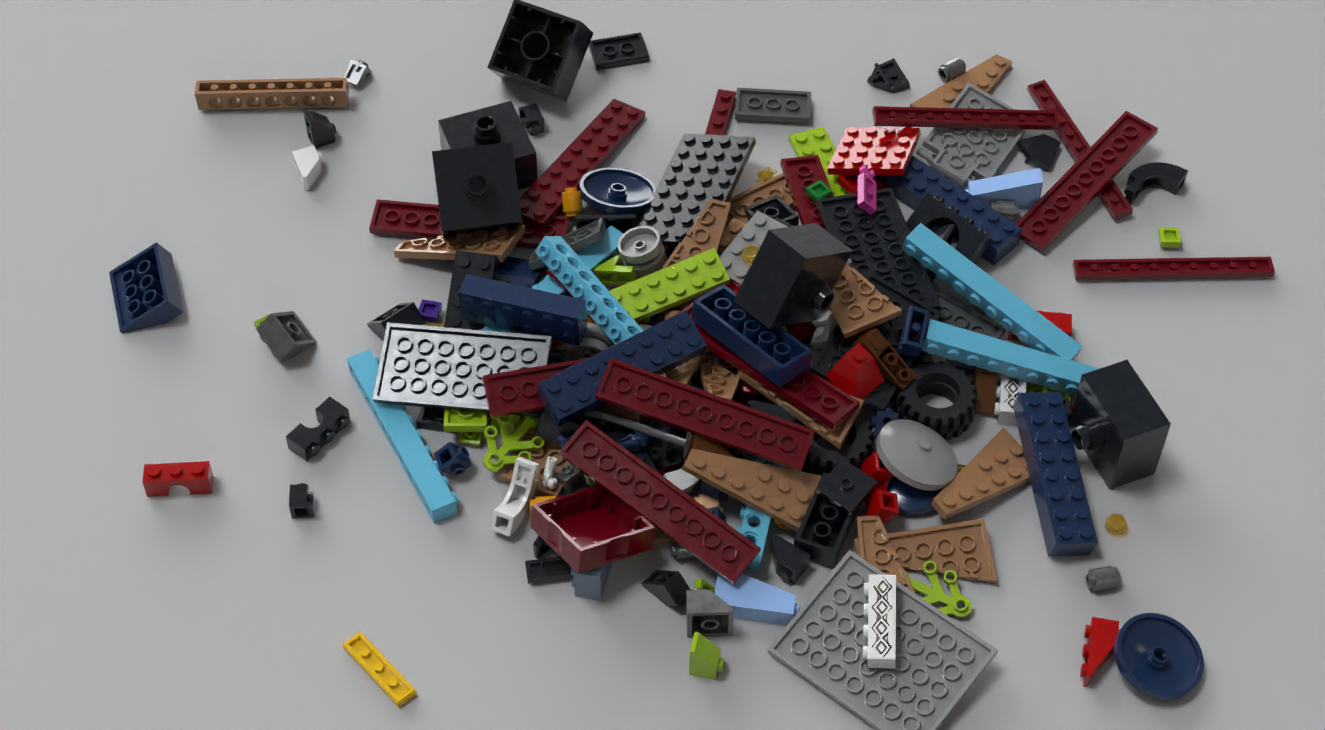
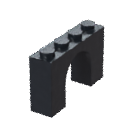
M927 193L906 221L910 233L920 223L929 230H932L942 222L952 221L959 229V241L955 249L976 264L993 241L988 236L990 232L981 226L976 228L973 225L975 221L966 215L964 217L958 214L960 210L952 204L948 207L944 204L945 199L937 193L934 196Z

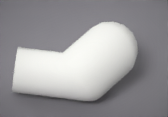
M551 456L547 457L542 484L546 489L553 490L558 484L557 479L554 478L558 459Z

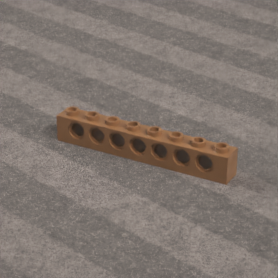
M347 78L196 81L195 98L198 110L348 107L349 87Z

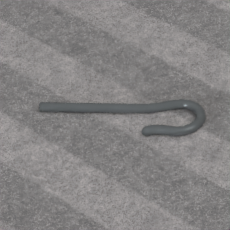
M591 410L581 415L582 417L609 421L684 448H688L690 441L612 413Z

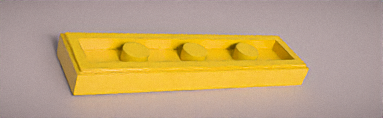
M361 631L342 644L343 649L398 708L417 695L416 690Z

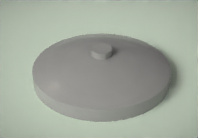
M905 419L893 420L888 422L877 436L876 449L882 463L895 477L912 487L928 491L940 490L945 488L957 473V459L950 445L937 432L919 422Z

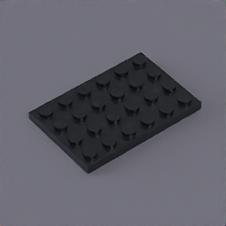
M870 271L867 274L866 279L875 286V289L882 295L887 296L890 302L902 309L903 315L867 330L878 329L898 353L904 317L909 306L930 311L929 319L937 321L941 312ZM836 325L811 365L810 371L828 381L825 375L843 355L853 348L852 344L863 332L845 339L838 325ZM898 353L908 367H910L915 357ZM883 375L884 382L863 399L865 404L877 411L885 409L897 388L896 385Z

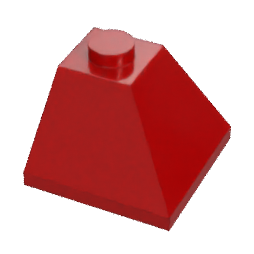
M860 343L843 355L825 375V378L831 384L845 393L862 400L884 382L874 357Z

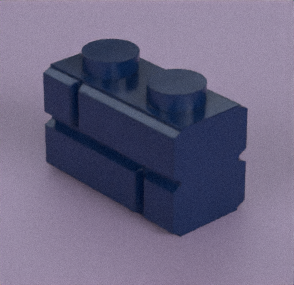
M909 306L904 317L898 353L912 357L919 356L924 345L930 311Z

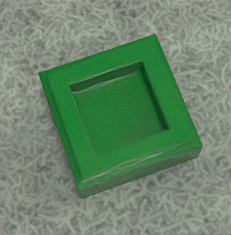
M821 180L805 188V194L815 203L816 199L829 198L833 195V191Z

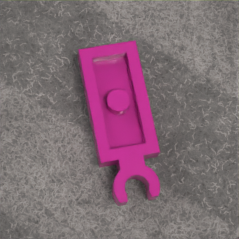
M865 164L859 169L857 203L861 209H864L871 215L876 212V182L873 180L875 171L873 169L868 171V165Z

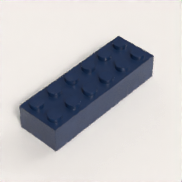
M468 274L458 291L462 320L480 323L524 334L551 336L552 340L580 346L588 328L586 300Z
M723 284L693 301L692 321L779 388L810 370L812 350L782 327L768 329L733 301L736 293Z

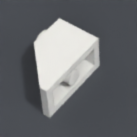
M314 145L292 151L294 165L305 191L311 188L322 172L321 163H323L321 152H317Z

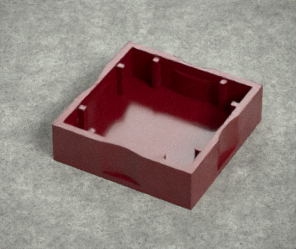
M600 485L582 489L571 495L536 503L531 508L530 527L578 574L653 549L655 526Z

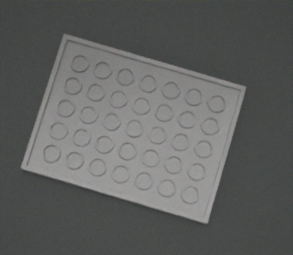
M849 550L767 649L768 653L876 730H938L996 656L998 649L896 581V668H868L867 660H863V646H868V638H863V624L868 625V617H864V603L868 604V596H864V583H869V574H886Z

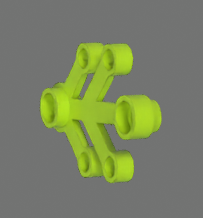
M510 415L497 417V423L500 425L502 446L497 450L495 442L497 429L494 426H487L484 431V437L487 439L488 453L485 454L483 459L484 466L489 471L496 472L501 470L504 465L515 464L518 457L525 456L528 460H531V454L528 451H521L518 456L505 455L509 451L542 450L544 440L541 437L536 436L532 441H519L529 429H535L539 426L541 415L536 417V419L525 416L524 422L511 436L509 431ZM505 417L507 420L502 421L500 418ZM492 431L494 435H489L487 432ZM534 442H539L541 445L536 446ZM494 458V459H497L498 461H497V462H493V461H491V459Z
M927 561L923 565V571L928 576L931 587L910 578L906 572L913 589L926 595L922 597L923 600L931 605L939 602L947 605L938 609L947 616L953 614L956 617L963 618L971 613L972 603L967 597L961 596L956 582L957 574L955 571L948 570L944 573L943 577L944 583L949 585L952 597L944 594L936 573L937 565L935 562ZM932 566L934 570L928 571L926 567ZM952 575L954 579L948 580L946 577ZM962 603L965 607L958 608L957 604Z

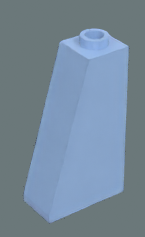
M1041 168L969 181L967 189L964 190L989 207L990 202L1004 200L1015 201L1018 209H1031L1040 199L1043 178Z
M717 574L714 594L733 608V618L788 625L799 611V604H795V594L744 574L740 576L734 585Z

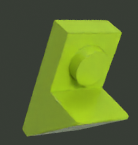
M620 255L613 257L594 269L596 277L603 285L622 286L638 279L634 267L624 266Z

